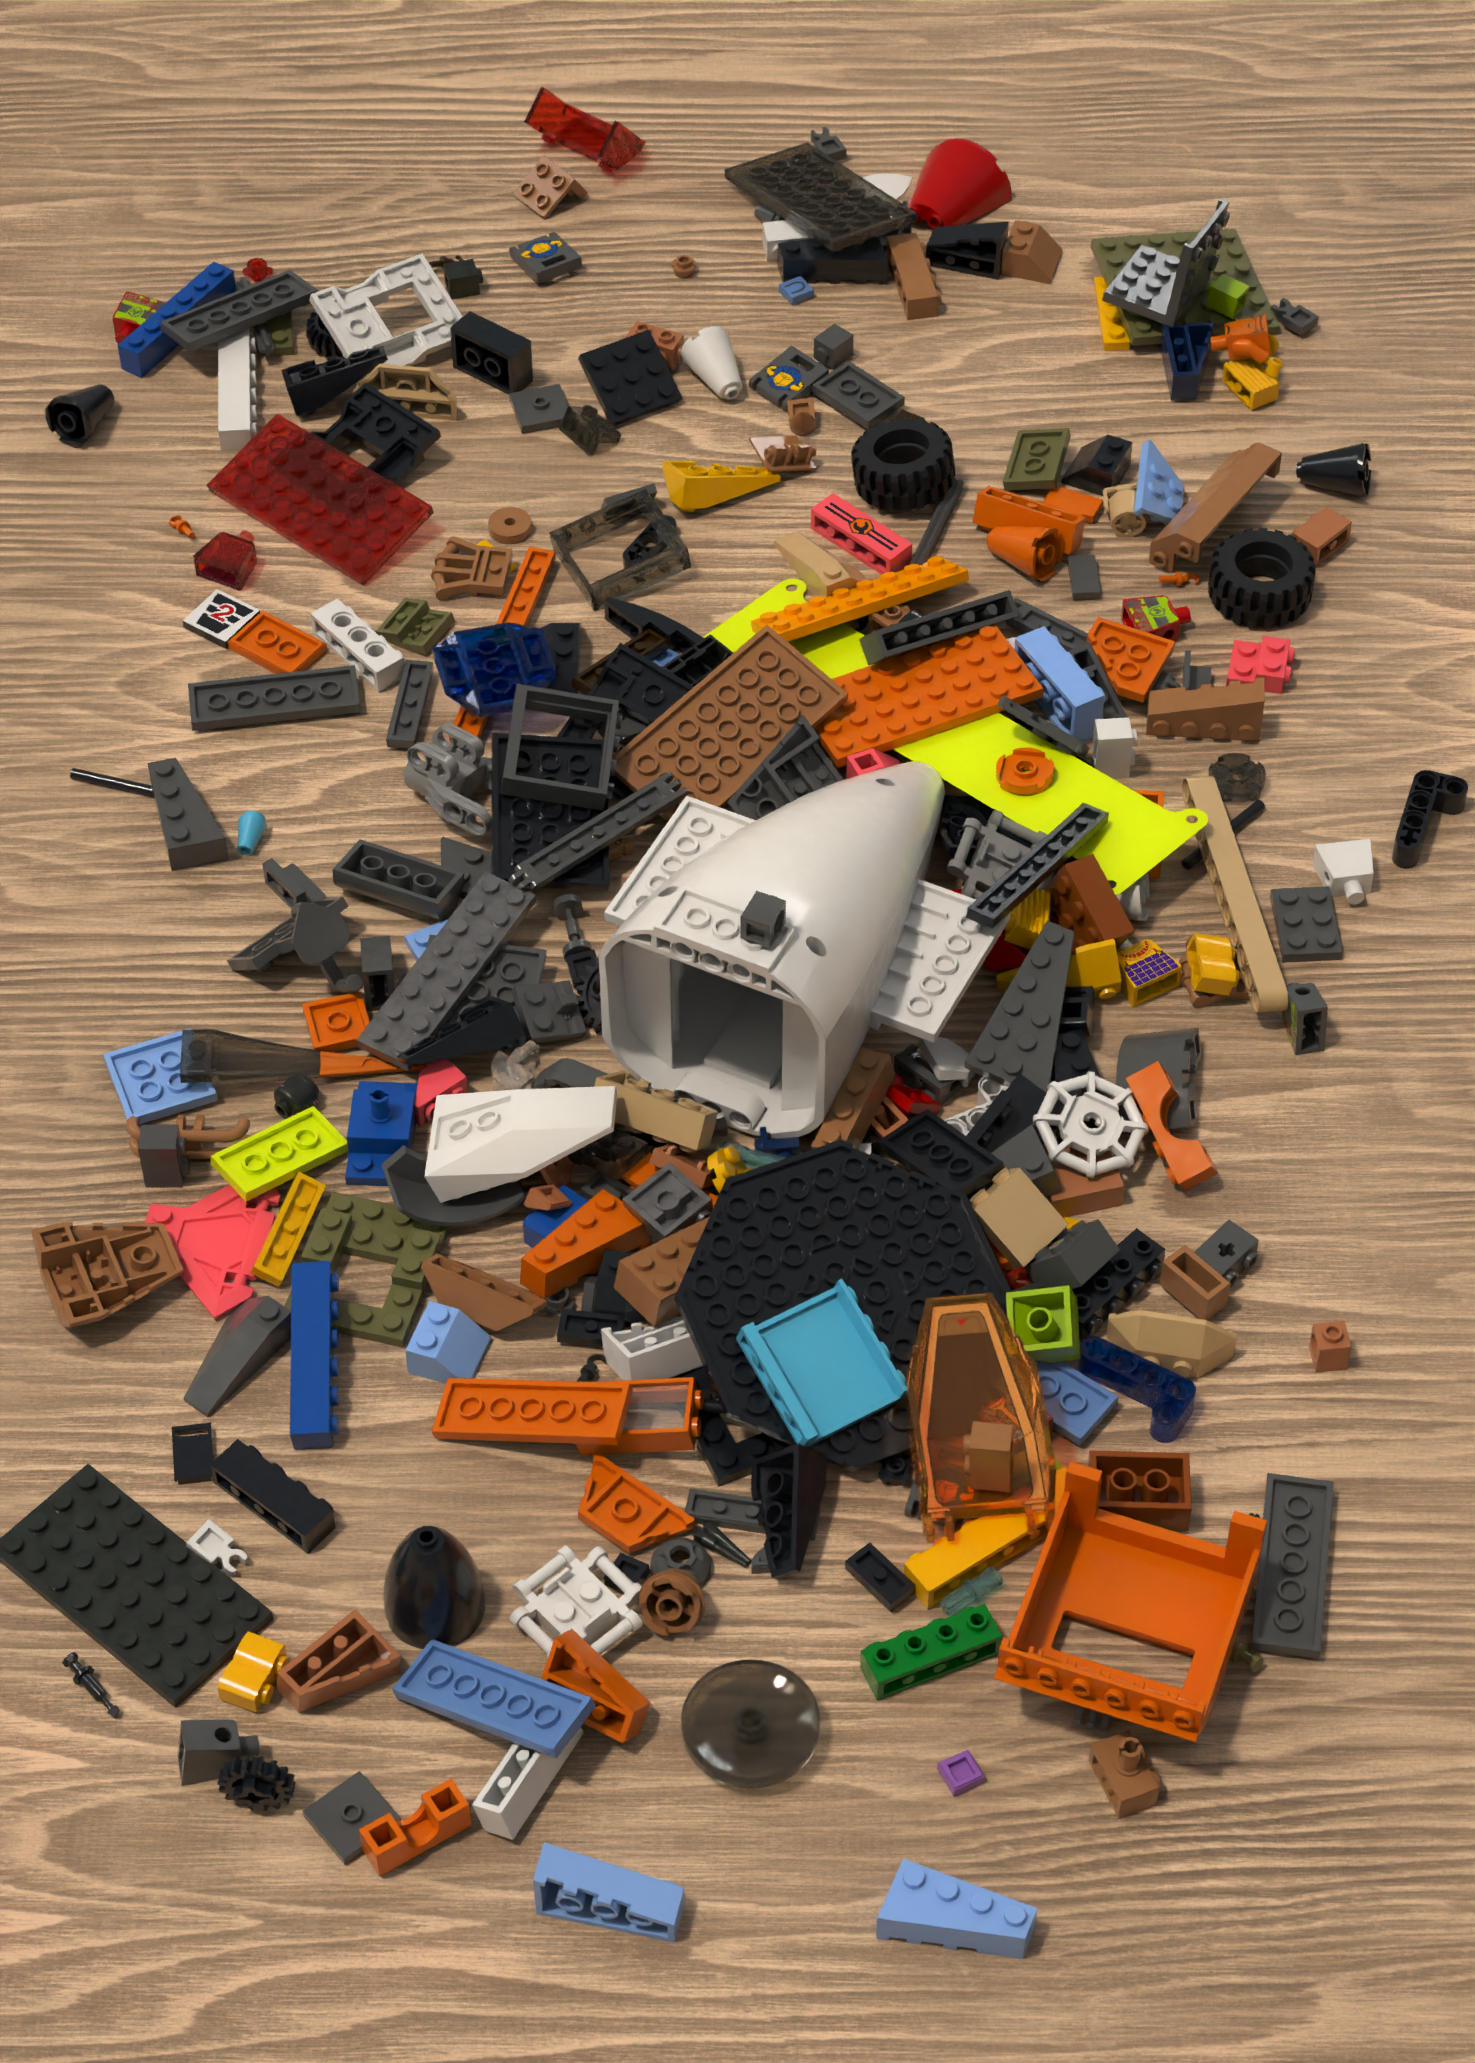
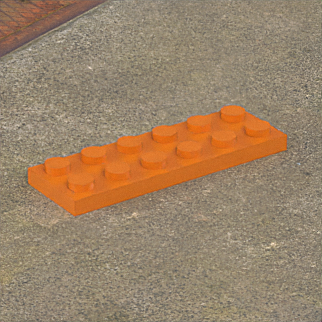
M448 1378L431 1432L435 1439L619 1445L633 1388L630 1383Z

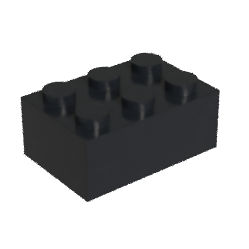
M471 311L450 327L453 368L508 395L509 393L522 391L533 382L531 340Z

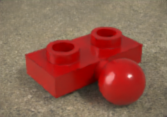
M895 1073L886 1097L893 1101L894 1105L905 1115L910 1113L919 1115L927 1109L937 1115L942 1105L921 1089L905 1087L902 1077Z

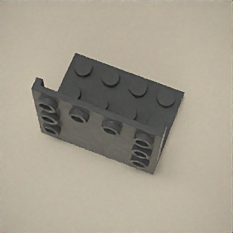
M1221 198L1218 200L1216 211L1191 244L1185 243L1183 245L1180 259L1173 255L1161 253L1153 247L1141 245L1104 291L1102 301L1174 327L1207 284L1211 271H1214L1217 266L1219 257L1216 256L1217 249H1220L1224 240V235L1221 234L1222 229L1226 227L1230 217V213L1227 212L1229 201Z

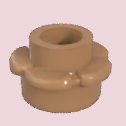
M688 255L678 256L671 264L674 268V274L680 278L691 277L694 274L696 261Z

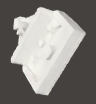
M937 1037L934 1043L920 1038L918 1047L937 1079L959 1080L962 1086L967 1087L970 1079L977 1074L965 1068V1061L969 1053L947 1038Z

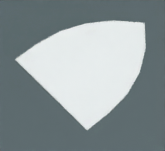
M883 173L861 177L850 182L870 203L876 196H879L881 204L884 206L904 194L910 185L912 177Z

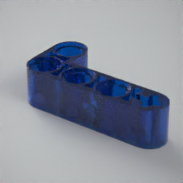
M1094 1336L1082 1341L1078 1363L1079 1371L1091 1380L1152 1408L1151 1436L1161 1443L1174 1441L1193 1413L1196 1397V1386L1186 1377L1103 1338Z

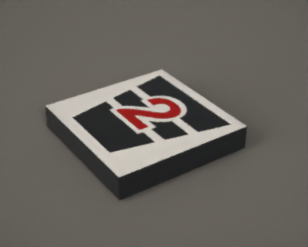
M216 589L183 620V627L227 649V642L260 613V610Z

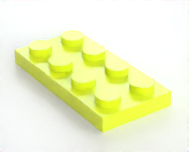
M312 1106L211 1155V1165L247 1202L295 1178L298 1171L305 1173L348 1152L347 1140Z

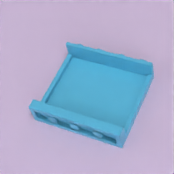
M843 1279L838 1280L834 1288L756 1326L751 1322L741 1327L736 1337L737 1342L796 1444L809 1447L901 1401L908 1391L903 1373L895 1369L890 1360V1352L883 1342H879L873 1332L874 1326L867 1314L862 1313L857 1304L858 1300L854 1290L850 1286L847 1287Z

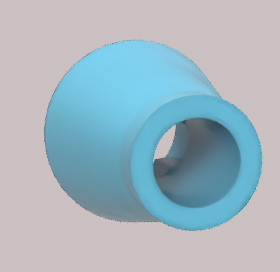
M245 811L243 816L239 817L237 845L239 853L243 855H252L254 853V849L267 827L264 815L256 811Z

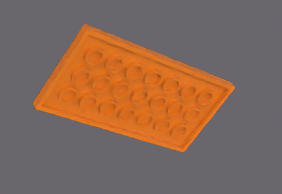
M993 624L832 678L836 684L848 693V700L814 730L820 737L819 742L836 767L839 768L847 765V756L871 748L880 752H886L1004 711L1003 708L997 705L1002 695L1022 705L1044 697V689L1001 631Z

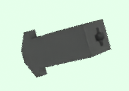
M563 1058L539 1073L534 1080L535 1089L594 1087L596 1077L607 1075L608 1073L576 1060Z

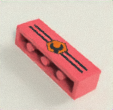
M832 493L811 508L812 530L878 573L898 572L904 570L905 566L910 565L912 543L836 494Z

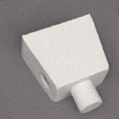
M1370 839L1315 845L1312 865L1323 886L1330 887L1331 897L1346 896L1350 904L1361 903L1365 899L1364 894H1368L1371 891L1373 880Z

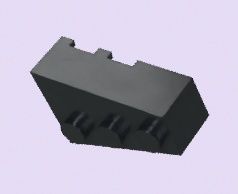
M1009 221L935 227L926 245V258H929L930 266L999 280L1002 270V252L1008 239Z

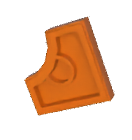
M1059 486L1051 488L1043 501L1044 504L1084 516L1087 523H1093L1103 507L1102 499Z

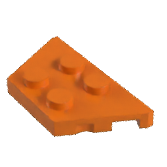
M597 1452L594 1455L591 1474L587 1478L585 1494L581 1499L578 1509V1519L628 1554L690 1531L695 1527V1518Z

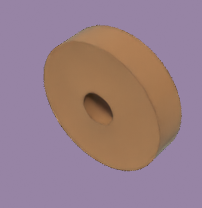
M506 507L499 509L488 520L490 536L502 544L520 543L526 540L532 531L530 515L520 508Z

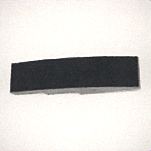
M610 597L604 599L605 620L631 639L650 628L669 640V648L671 650H679L681 653L704 639L683 624L658 612Z

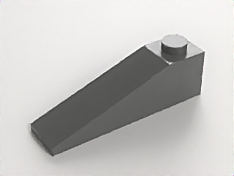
M269 1296L250 1298L240 1305L225 1320L187 1390L184 1402L206 1417L213 1414L291 1339V1311Z

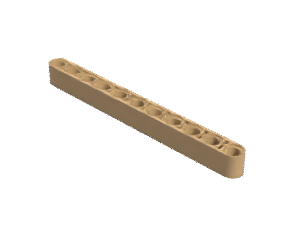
M1213 776L1186 777L1182 781V796L1186 809H1200L1208 816V823L1195 836L1232 947L1235 949V956L1255 1013L1286 1011L1288 1008L1287 987L1215 778ZM1189 816L1191 823L1198 821L1196 816Z

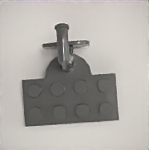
M343 897L318 898L311 903L298 902L294 904L291 908L292 916L227 960L233 971L245 970V972L257 970L260 972L269 968L274 963L272 959L279 954L284 956L295 949L304 963L308 965L319 964L331 987L336 992L359 991L363 987V980L357 974H351L345 979L332 957V954L348 943L350 937L349 928L340 912L349 907Z

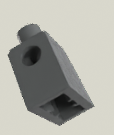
M234 1720L181 1721L177 1758L182 1786L219 1779L220 1769L223 1768L224 1762L232 1763L234 1757L240 1759L245 1757V1755L250 1757L259 1756L258 1736L239 1737L237 1722Z

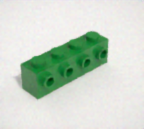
M985 1604L977 1607H967L956 1615L945 1619L938 1618L924 1627L916 1630H905L892 1639L869 1644L865 1649L861 1650L860 1669L878 1701L999 1655L1002 1634Z

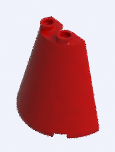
M960 138L945 140L943 143L936 145L928 154L903 218L917 224L921 220H925L932 230L935 227L966 225L1012 199V190L1006 171H1001L996 164L998 159L983 146Z

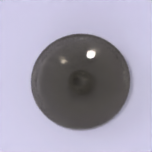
M754 1659L738 1660L714 1668L702 1676L691 1688L682 1709V1738L692 1761L711 1778L739 1788L768 1787L792 1777L809 1761L819 1739L820 1713L811 1689L794 1672L769 1661Z

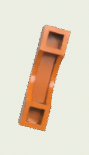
M1157 1061L1127 1077L1126 1080L1133 1091L1132 1097L1136 1105L1139 1104L1143 1112L1141 1117L1144 1123L1148 1124V1132L1152 1130L1156 1141L1152 1142L1154 1149L1161 1159L1166 1158L1170 1166L1165 1170L1173 1185L1179 1184L1187 1191L1217 1175L1218 1171L1207 1149L1199 1140H1181L1172 1136L1169 1131L1167 1114L1170 1105L1178 1096V1092L1166 1068Z

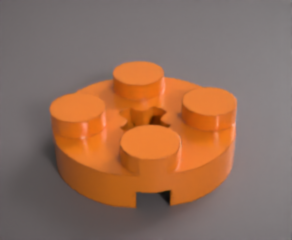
M1017 748L1013 750L1012 755L1005 758L1004 754L999 758L996 764V778L1001 789L1019 795L1039 794L1044 792L1054 779V763L1051 758L1050 761L1045 758V753L1041 750Z

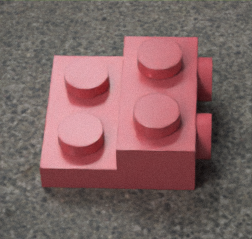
M1263 636L1261 644L1234 640L1226 686H1229V681L1241 680V684L1254 683L1255 678L1265 677V692L1282 694L1283 683H1289L1292 667L1287 666V664L1293 663L1295 651L1294 647H1290V639Z

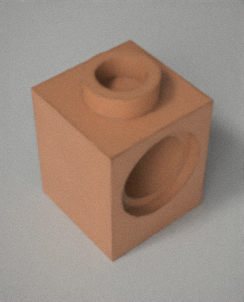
M1345 1321L1313 1324L1309 1349L1315 1373L1347 1370L1351 1343Z

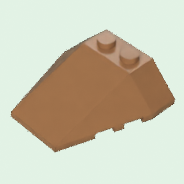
M62 1222L32 1230L41 1278L59 1323L69 1328L100 1321L177 1278L184 1271L164 1223H123V1227H103V1223H93V1227H73V1222Z

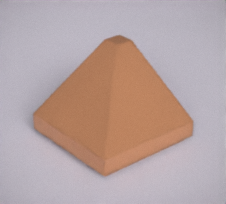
M554 1184L531 1188L524 1202V1205L528 1208L548 1211L571 1207L572 1204Z

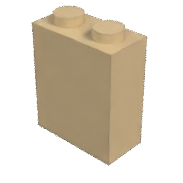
M1020 1167L1009 1170L1004 1168L993 1177L992 1181L994 1184L987 1191L982 1189L970 1199V1202L984 1234L1014 1268L1025 1267L1035 1257L1037 1252L1048 1245L1069 1224Z

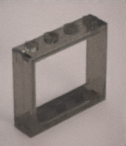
M646 489L549 532L553 551H555L556 556L594 612L604 608V599L607 597L621 600L691 568L688 548ZM646 516L668 549L590 584L568 551Z

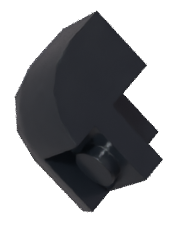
M1093 986L1066 987L1059 1033L1081 1029L1084 1037H1093L1095 1027L1093 1019L1095 992Z

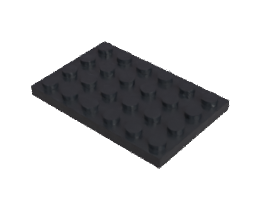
M493 733L492 874L510 882L509 878L515 873L514 869L518 864L607 810L608 800L606 799L604 810L602 811L500 794L509 734ZM521 735L515 775L598 788L604 740ZM609 846L543 887L608 891L610 886Z

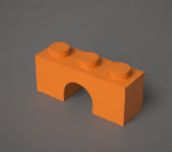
M452 1778L422 1794L420 1807L408 1818L395 1821L389 1812L359 1829L362 1851L379 1877L472 1826L469 1804Z

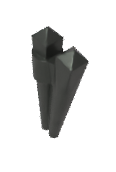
M711 1521L704 1522L702 1530L699 1529L693 1532L694 1541L705 1548L715 1551L743 1567H747L752 1560Z

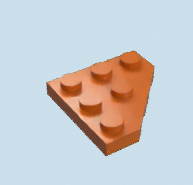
M1097 617L1087 634V643L1090 642L1117 695L1144 703L1149 691L1153 688L1175 650V641L1101 617Z

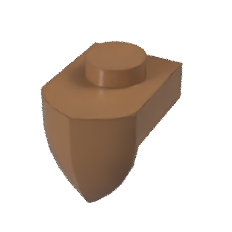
M813 397L787 401L790 430L800 436H806L813 432L816 428Z

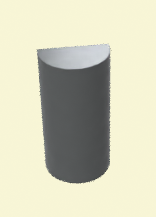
M360 839L333 868V882L337 887L443 921L452 915L458 904L464 883V873Z

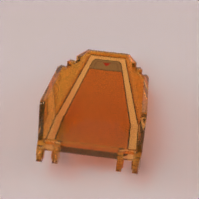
M992 1293L927 1298L918 1328L916 1344H914L910 1366L907 1369L906 1395L909 1444L922 1530L927 1543H934L935 1527H933V1521L945 1520V1537H947V1541H954L953 1519L1024 1513L1027 1533L1034 1534L1036 1522L1033 1512H1045V1527L1048 1532L1055 1516L1056 1465L1038 1366L1033 1357L1030 1358L1025 1351L1024 1343L1019 1335L1016 1336L1011 1329L1009 1319ZM973 1421L1013 1425L1014 1469L1010 1492L970 1489V1475H964L966 1455L963 1454L965 1434L971 1435Z

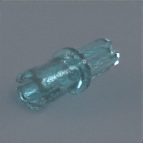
M989 1566L973 1579H965L960 1588L940 1601L942 1611L946 1615L953 1616L972 1603L978 1604L981 1602L982 1596L1003 1583L998 1570L993 1566Z

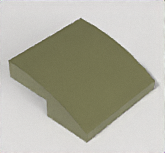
M404 598L376 630V633L382 635L387 642L411 652L427 655L455 622L452 612L430 609L426 600Z

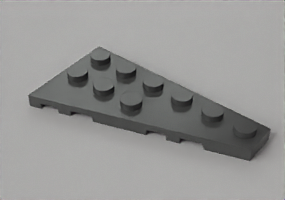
M1050 921L1045 923L965 1061L966 1069L1007 1087L1010 1086L1018 1074H1022L1047 1093V1086L1052 1078L1053 1062L1074 943V931Z

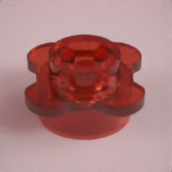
M254 258L248 261L247 268H244L242 272L244 276L251 277L254 282H261L267 275L273 273L272 267H267V262L264 259Z

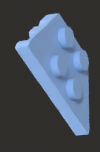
M1149 439L1141 446L1134 514L1137 516H1141L1144 513L1150 514L1151 520L1161 521L1167 525L1182 509L1184 485L1154 443Z

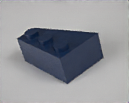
M1214 322L1175 324L1174 327L1162 326L1160 350L1171 400L1197 399L1211 350L1210 337H1213Z

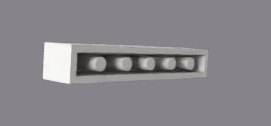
M249 328L241 333L225 337L218 342V433L221 451L253 449V438H257L256 422H252L257 421L256 405H252L257 403L256 388H252L257 386L256 371H252L257 369L256 355L252 354L256 353L255 337H250Z

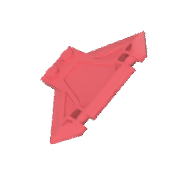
M229 1184L187 1208L159 1204L150 1205L145 1223H164L184 1269L183 1274L180 1275L181 1279L215 1320L239 1307L253 1296L254 1288L246 1286L247 1281L258 1279L257 1276L250 1272L275 1220V1213L267 1211L269 1206H279L281 1195L275 1188L245 1202ZM250 1205H255L256 1207H255V1209H254V1208H249V1206H250ZM228 1279L234 1280L233 1283H227Z

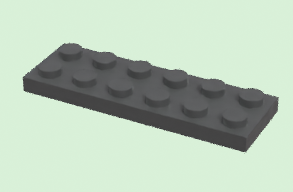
M288 270L161 322L162 332L189 352L197 351L203 346L219 342L225 337L241 333L245 329L257 324H263L276 316L285 315L293 309L307 306L311 303L309 301L310 294L318 292V289L291 270Z
M355 665L188 683L192 731L361 712Z
M1267 1473L1263 1519L1267 1520L1257 1576L1251 1650L1319 1659L1333 1481Z

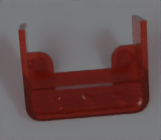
M542 86L524 120V123L542 135L541 140L552 146H554L555 142L599 162L598 166L610 173L613 169L618 171L642 151L646 143L621 123L615 121L611 125L570 106Z

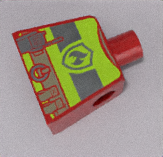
M126 291L113 315L116 342L118 344L122 342L166 302Z
M1162 595L1123 599L1121 620L1125 626L1176 642L1179 639L1180 625L1190 623L1191 614L1187 606L1174 609L1169 598Z

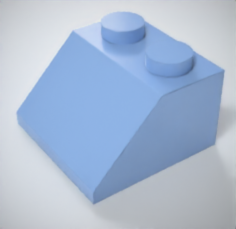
M429 1301L405 1350L408 1373L445 1384L448 1378H474L491 1342V1336L460 1309Z

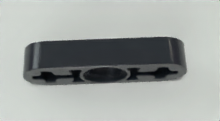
M669 515L656 517L623 552L624 569L631 573L644 571L676 537V520ZM645 542L656 543V545L651 547L644 546L643 544Z

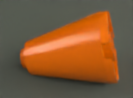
M996 526L987 535L986 542L990 552L1038 581L1050 579L1056 572V570H1053L1055 563H1061L1063 558L1064 538L1062 534L1057 532L1058 529L1053 527Z

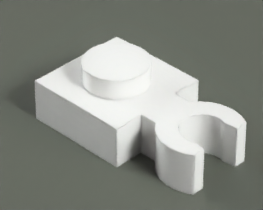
M209 1519L186 1542L187 1548L209 1563L215 1565L219 1561L222 1564L224 1573L229 1577L234 1578L236 1576V1569L229 1564L231 1561L238 1560L244 1565L248 1563V1557L244 1551L231 1549L234 1545V1539Z

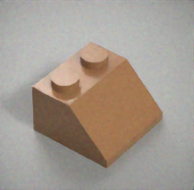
M1015 220L1002 252L1001 275L1050 284L1063 249L1041 225Z

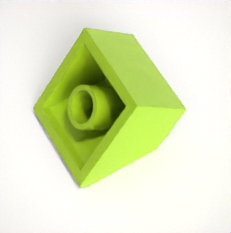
M1070 1285L1006 1293L1008 1351L1010 1356L1047 1363L1080 1359L1078 1304Z

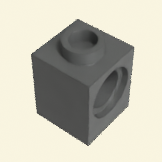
M756 891L740 916V938L770 948L786 923V900Z

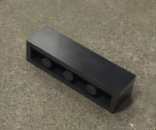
M237 1439L210 1463L213 1483L307 1554L336 1528L333 1514L334 1509L330 1503L323 1498L318 1499L312 1495L301 1481H294L288 1477L277 1463H269L254 1446H247Z

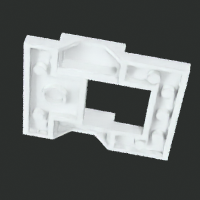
M423 254L376 270L367 280L359 285L348 289L332 286L310 294L309 299L346 359L353 352L383 346L388 358L383 364L413 366L425 361L428 354L452 346L450 327L463 317ZM412 288L433 323L393 337L374 306L388 302L389 295Z

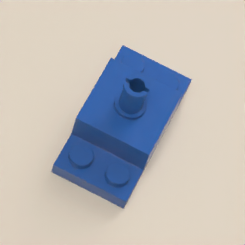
M359 1081L358 1089L353 1091L347 1132L349 1154L345 1174L346 1185L388 1186L381 1164L403 1145L413 1150L416 1129L414 1104L418 1083Z

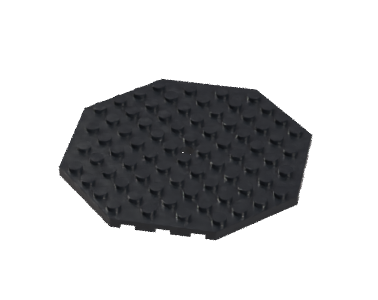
M841 1139L726 1178L674 1300L725 1416L793 1446L796 1445L794 1438L745 1356L736 1337L741 1327L751 1322L756 1326L834 1288L837 1281L843 1279L846 1286H850L854 1290L860 1310L871 1319L874 1326L873 1332L879 1342H883L890 1352V1360L895 1369L903 1373L908 1389L901 1401L808 1447L827 1455L826 1461L851 1472H856L892 1457L916 1450L915 1440L932 1307L987 1302L1004 1347L1008 1336L1006 1293L1012 1291L965 1193L956 1189L951 1191L935 1184L936 1181L913 1170L911 1173L894 1166V1162L872 1152L870 1155L853 1148V1144ZM988 1334L938 1338L928 1442L935 1443L972 1428V1423L975 1421L981 1405L980 1398L985 1396L997 1363Z

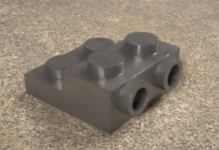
M670 1162L623 1198L624 1207L645 1225L646 1232L657 1242L709 1217L713 1210L712 1199Z

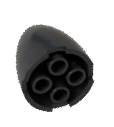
M436 1526L419 1527L411 1531L400 1542L391 1557L386 1572L383 1594L384 1611L392 1632L406 1644L420 1649H424L430 1640H436L444 1644L453 1642L459 1644L469 1638L477 1630L484 1617L485 1594L476 1563L466 1547L454 1535Z

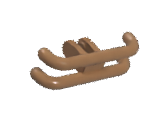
M185 1114L177 1115L176 1125H179L180 1136L186 1138L185 1156H189V1159L211 1160V1155L228 1148L202 1147L203 1142L227 1143L239 1139L242 1141L250 1137V1135L246 1134L250 1127V1121L246 1117L240 1118L237 1126L231 1130H205L204 1115L197 1114L193 1130H186L187 1119ZM132 1116L128 1118L126 1124L127 1132L130 1134L129 1145L131 1151L139 1157L138 1144L141 1128L139 1127L138 1118Z

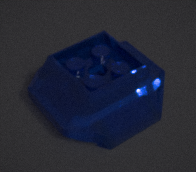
M508 622L453 632L441 644L438 643L433 647V658L445 695L459 703L471 716L485 717L512 712L517 684L547 689L556 675V667L542 628L532 627L530 629L520 624Z

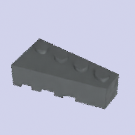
M171 758L147 763L171 871L229 860L225 836L178 760Z
M1032 1124L991 1153L1004 1163V1168L1008 1170L1020 1167L1045 1198L1062 1191L1054 1169ZM990 1181L986 1185L982 1186L981 1188L967 1196L969 1202L970 1199L977 1192H979L982 1189H985L987 1191L994 1184V1182Z

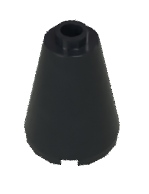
M98 384L55 397L45 409V417L51 432L56 431L60 436L59 440L69 446H79L85 443L114 405V395L107 386Z
M1361 443L1304 456L1302 461L1297 463V478H1301L1303 484L1353 496L1366 497L1369 494L1371 483V470H1369L1368 461H1371L1369 444Z

